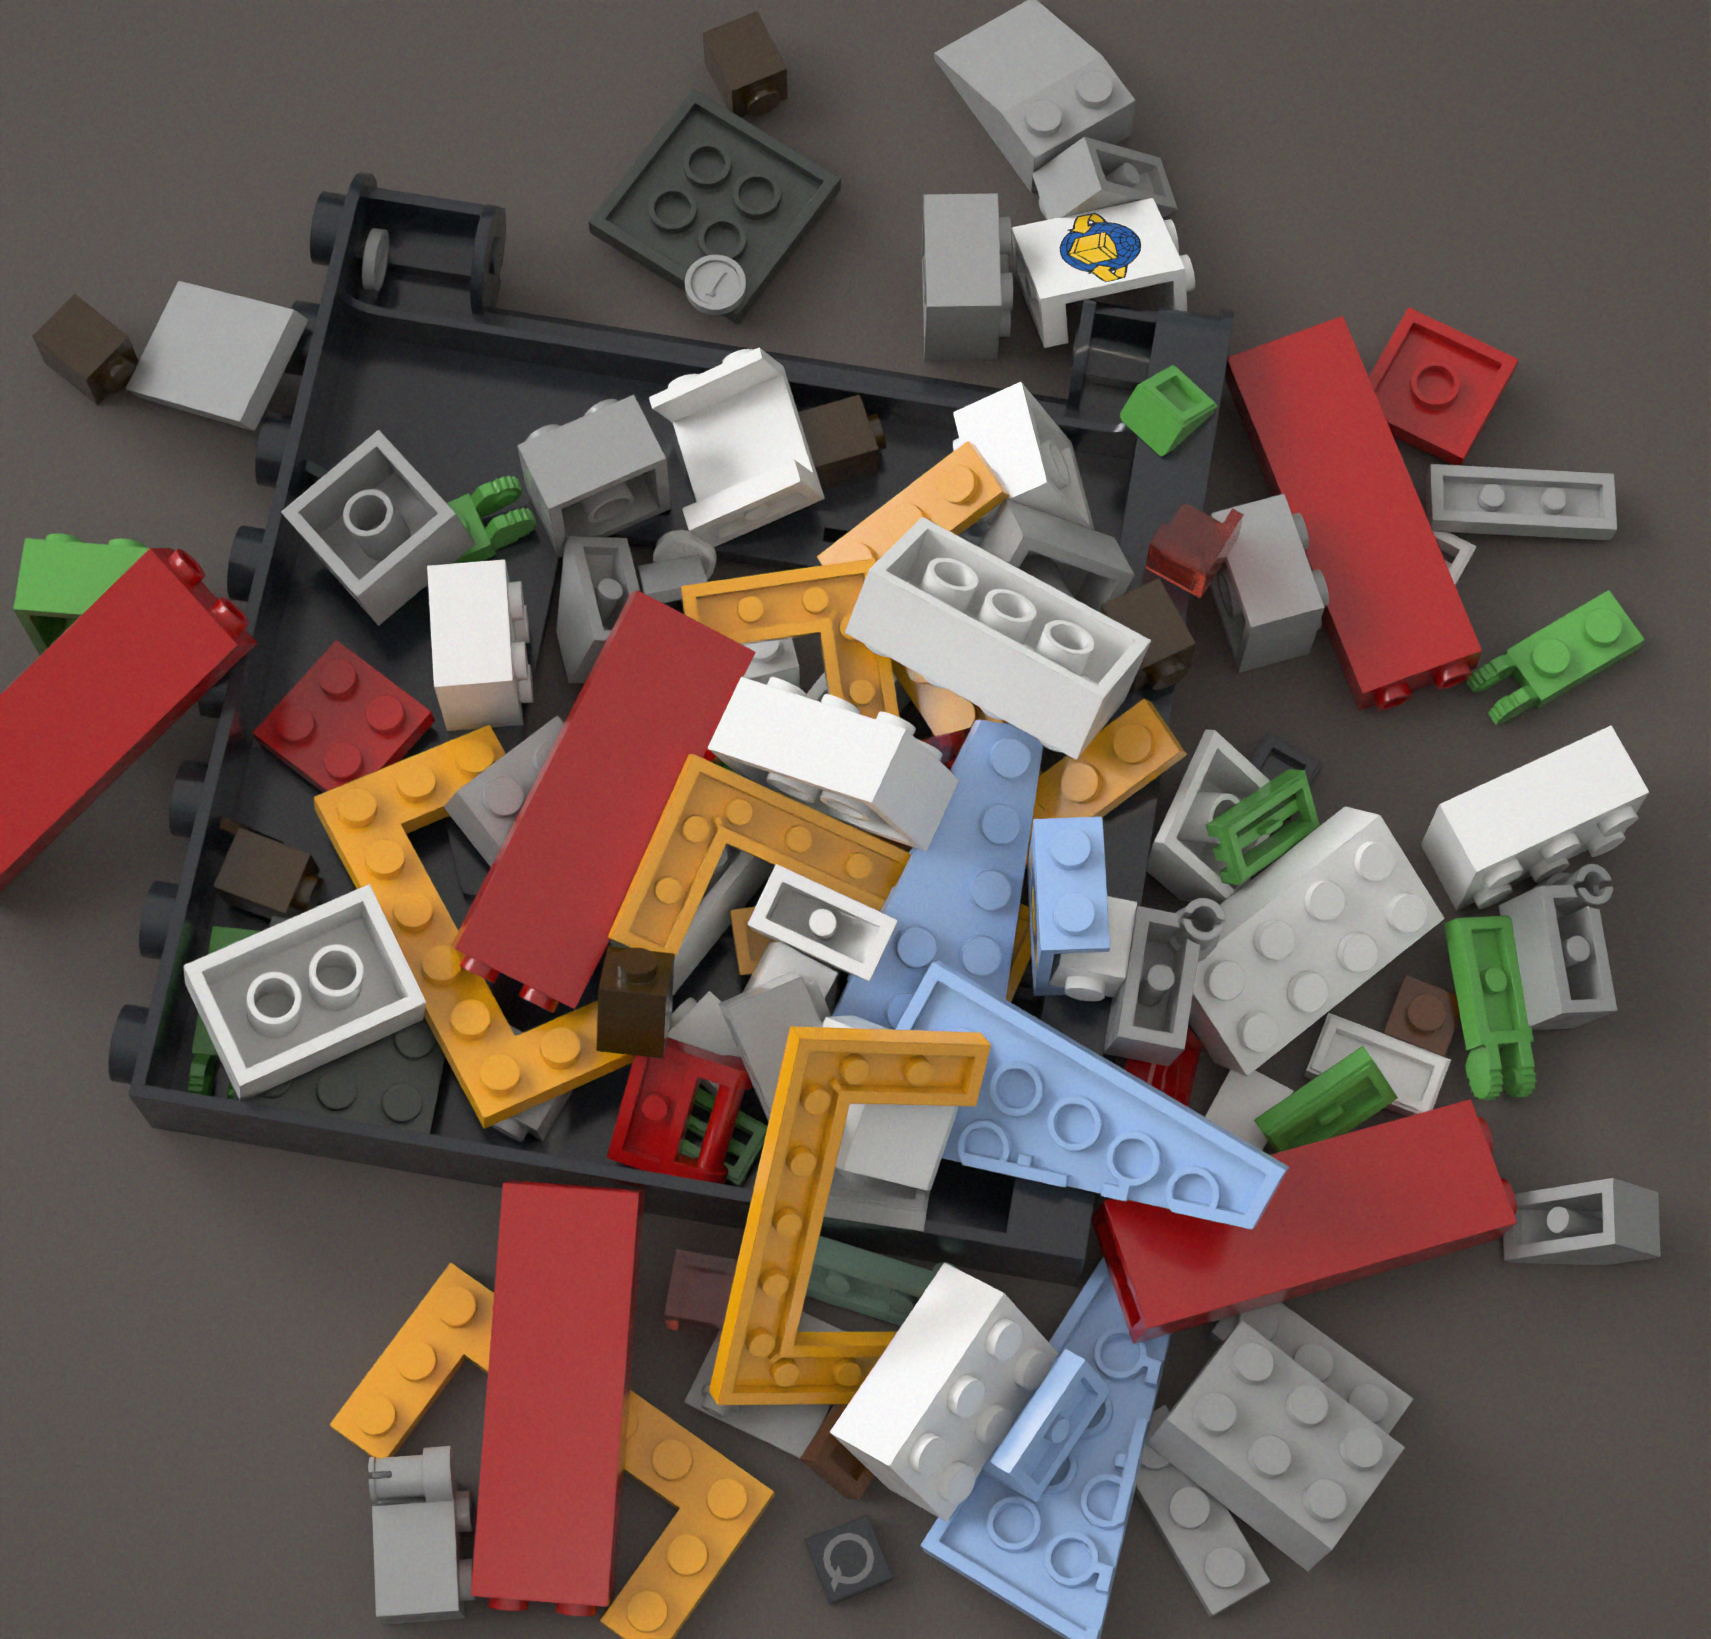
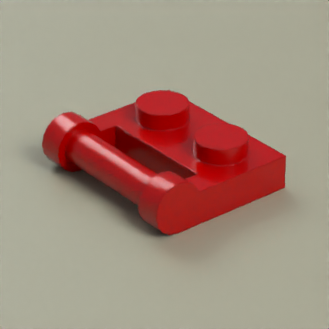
M667 1037L663 1058L635 1055L606 1158L643 1171L725 1185L729 1169L724 1165L737 1116L745 1090L753 1088L741 1057L720 1055ZM703 1078L718 1083L719 1087L699 1157L692 1158L680 1152L700 1081Z

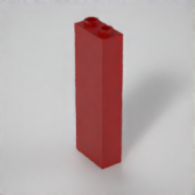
M1344 317L1335 318L1227 357L1225 381L1271 495L1273 497L1285 494L1291 514L1299 512L1304 519L1309 537V549L1305 550L1311 570L1319 569L1322 572L1329 593V605L1325 606L1321 618L1358 710L1373 705L1376 706L1378 711L1389 710L1409 701L1413 697L1412 691L1435 684L1437 690H1443L1468 680L1472 676L1470 670L1477 668L1482 649Z
M149 548L0 695V892L257 644L256 640L245 629L249 625V621L244 613L225 597L217 599L202 582L206 577L202 567L184 550L179 548L176 551L172 548Z
M640 591L630 594L451 944L455 950L464 954L459 964L460 967L492 983H495L501 972L524 984L518 994L520 997L552 1013L555 1012L559 1002L573 1009L576 1008L611 939L608 938L609 932L688 755L694 754L703 758L740 678L744 677L756 653L755 651Z
M1469 1099L1271 1154L1270 1156L1290 1168L1257 1226L1252 1230L1171 1212L1167 1208L1132 1200L1122 1201L1113 1198L1105 1200L1092 1215L1091 1222L1133 1344L1497 1240L1517 1224L1515 1218L1517 1204L1511 1185L1505 1178H1500L1492 1157L1493 1137L1487 1122L1482 1117H1477L1473 1103Z
M515 1180L503 1183L471 1596L488 1597L489 1608L523 1611L529 1609V1601L556 1603L555 1612L559 1614L596 1615L597 1606L608 1607L614 1598L645 1190Z

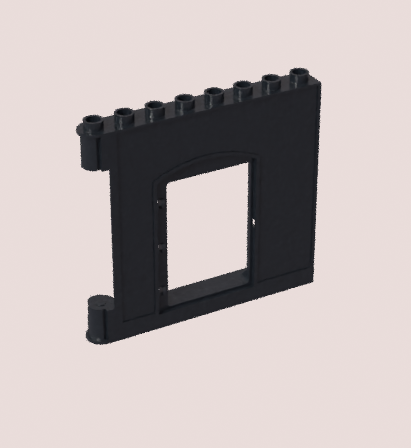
M359 172L355 174L347 194L322 191L315 205L310 231V258L313 264L329 266L320 304L296 300L291 309H294L308 319L307 325L284 370L286 374L302 376L294 413L290 415L268 412L259 433L255 459L256 482L259 486L275 488L266 529L246 525L239 527L232 544L228 563V596L231 600L248 602L245 616L249 621V625L245 629L256 640L257 644L198 700L200 715L219 719L209 763L184 760L175 777L169 808L170 832L173 836L191 839L180 884L156 880L148 891L140 923L139 949L142 957L161 960L150 1008L125 1004L117 1017L109 1051L108 1070L110 1080L131 1085L128 1096L152 1128L503 1188L504 1182L515 1180L645 1190L644 1213L745 1230L763 1147L754 1166H751L748 1171L746 1180L741 1187L733 1186L728 1182H725L724 1185L643 1171L606 1158L633 1063L573 1089L543 1142L528 1133L524 1140L519 1142L492 1126L484 1129L446 1057L430 1134L227 1099V1088L230 1079L221 1060H216L211 1096L189 1093L187 1091L191 1063L195 1057L192 1053L198 1010L185 985L184 965L208 955L213 926L263 931L270 928L271 919L225 903L213 887L238 828L312 855L320 869L318 876L323 878L321 894L315 908L357 890L314 809V797L323 792L259 744L253 735V731L336 640L432 712L435 722L400 761L477 730L447 731L434 688L428 586L421 589L378 626L303 542L281 511L378 430L446 503L468 493L472 496L479 486L487 482H493L496 478L499 479L502 476L507 477L509 475L510 477L515 476L516 479L518 478L523 492L520 495L521 498L511 503L510 506L507 505L503 509L482 518L483 523L486 527L493 518L507 514L509 511L516 510V508L521 509L524 507V509L529 508L532 511L537 526L534 527L535 530H532L530 534L495 550L497 555L483 561L505 560L510 582L521 581L523 600L524 605L527 606L530 643L525 644L527 661L531 666L534 689L562 557H557L527 496L517 445L525 442L534 431L551 424L562 426L583 417L592 406L608 399L620 401L634 395L666 457L672 509L608 537L627 538L630 544L655 548L658 540L664 534L676 530L689 531L682 508L695 503L696 499L674 425L667 418L652 409L649 397L668 389V385L676 378L688 374L704 373L721 365L724 358L731 353L743 349H751L495 308L501 285L499 274L503 264L506 241L505 208L491 204L483 205L382 189L377 187V180L372 173ZM373 228L387 230L389 235L388 264L385 278L379 291L364 289L362 283L364 251L368 235ZM1084 299L1080 326L1076 330L1071 367L1073 368L1068 399L1039 394L1032 395L1072 443L1095 531L1115 537L1135 574L1125 593L1160 578L1181 618L1186 623L1234 310L1222 308L1220 317L1161 307H1159L1158 311H1151ZM765 351L784 366L798 412L860 394L866 414L876 413L879 417L886 440V449L879 451L877 475L822 490L825 499L714 547L717 558L789 570L822 566L817 558L818 555L954 452L953 440L958 439L959 434L953 412L1004 389ZM1174 365L1209 396L1218 407L1206 421L1174 450L1164 456H1160L1121 420L1120 412L1138 384ZM975 522L958 536L979 547L990 526L987 523L979 525ZM824 537L828 538L834 543L824 542ZM1176 683L1161 690H1153L1151 685L1135 693H1132L1130 689L1123 704L1102 729L1143 699L1152 702L1169 727ZM522 703L523 725L492 728L506 754L523 740L530 703ZM1161 774L1102 817L1107 896L1137 902V907L1141 906ZM448 816L406 835L459 931L491 867L452 817ZM731 924L673 995L672 1013L691 997L698 1003L709 991L721 1002L743 993L752 974L739 975ZM609 941L575 1009L559 1002L555 1012L552 1013L520 997L518 994L524 984L501 972L495 983L486 979L485 981L508 1024L524 1033L598 1000V989L608 946L611 947ZM1031 956L1011 1003L1116 1064L1117 1056L1103 1054L1112 997L1105 996L1100 1001H1084L1068 995L1034 996ZM841 971L839 999L848 983L846 979L849 973ZM700 1083L699 1088L702 1089V1090H704V1091H706L707 1093L711 1094V1093ZM754 1087L750 1090H745L740 1111L768 1126L769 1122ZM694 1104L691 1115L708 1124L711 1113ZM734 1127L732 1138L747 1146L752 1136ZM689 1130L686 1131L684 1139L701 1148L703 1138ZM727 1152L725 1162L734 1167L739 1158ZM941 1158L930 1190L924 1232L824 1217L819 1236L870 1252L934 1263L948 1262L957 1267L1077 1287L1085 1261L1095 1192L1069 1186L1064 1188L962 1165V1162Z

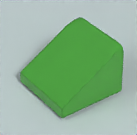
M1172 365L1136 386L1120 412V418L1158 455L1164 456L1174 450L1206 421L1218 406L1184 373Z

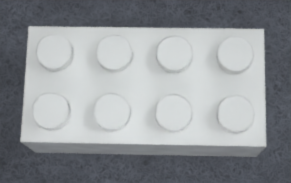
M921 517L868 570L845 630L846 634L864 643L875 654L892 658L921 674L930 684L954 692L979 706L988 716L998 720H1005L1036 737L1048 749L1063 752L1076 760L1125 701L1151 643L1150 639L924 517Z
M1346 806L1220 904L1226 918L1220 926L1225 927L1220 934L1216 948L1205 960L1197 964L1189 1024L1214 1063L1248 1076L1445 919L1381 815Z

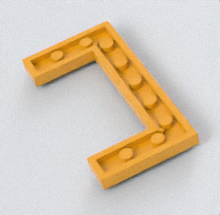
M967 441L823 551L817 558L822 565L875 558L877 562L921 517L958 536L1002 503L1005 498L1007 499L1010 494L977 446ZM890 658L892 672L953 764L975 720L1010 724L1005 720H998L988 716L974 703L948 689L930 684L921 674ZM1146 699L1141 700L1102 729L1077 760L1067 755L1044 773L1039 770L1025 869H1027L1034 819L1103 817L1187 755L1152 702Z
M875 558L681 586L684 615L742 645L819 634L828 695L836 696L853 704L861 711L860 715L876 719L879 712H886L899 717L890 657L875 654L864 643L845 633L868 570L876 563ZM861 830L907 852H910L912 848L911 846ZM756 906L729 911L739 975L752 974L768 943L776 942L752 931L747 925Z
M490 724L314 797V809L356 889L370 884L426 1001L424 1017L484 1129L633 1063L635 1055L596 1051L598 1000L515 1036L485 979L459 966L464 954L451 946L458 933V929L406 834L450 816L443 806L455 792L506 754Z
M689 754L609 932L608 938L631 948H644L649 951L674 953L676 958L726 844L774 866L778 864L879 912L892 887L896 886L911 854L699 756ZM1021 903L1019 905L1006 1000L1010 1003L1031 957L1029 907Z
M790 1026L709 1387V1392L717 1405L849 1404L897 1332H797L849 1105L892 1104L976 1107L991 1044L981 1032Z
M450 1262L330 1423L331 1428L371 1457H394L466 1359L488 1374L494 1293ZM630 1390L624 1472L675 1507L678 1512L600 1622L622 1639H674L774 1498L775 1493Z

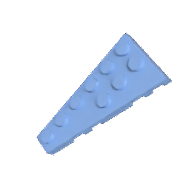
M975 720L950 770L959 779V782L927 852L914 847L911 848L909 852L911 856L896 886L892 887L880 911L898 920V923L872 979L868 982L849 974L846 979L848 983L831 1016L854 1015L885 1028L895 1030L931 963L938 960L1006 1000L1043 745L1036 737L1011 724Z
M939 960L931 963L895 1029L981 1032L991 1044L976 1107L959 1106L942 1155L944 1159L962 1162V1165L1064 1188L1069 1186L1100 1193L1101 1196L1117 1200H1132L1170 1209L1171 1212L1251 1230L1257 1226L1290 1168Z
M1104 1257L1099 1262L1049 1343L1059 1353L1056 1357L1058 1359L1065 1349L1086 1359L1110 1387V1393L1037 1502L980 1472L975 1480L972 1492L957 1506L948 1522L938 1517L920 1545L922 1550L1064 1639L1101 1638L1148 1430L1150 1429L1172 1335L1171 1333L1133 1344Z

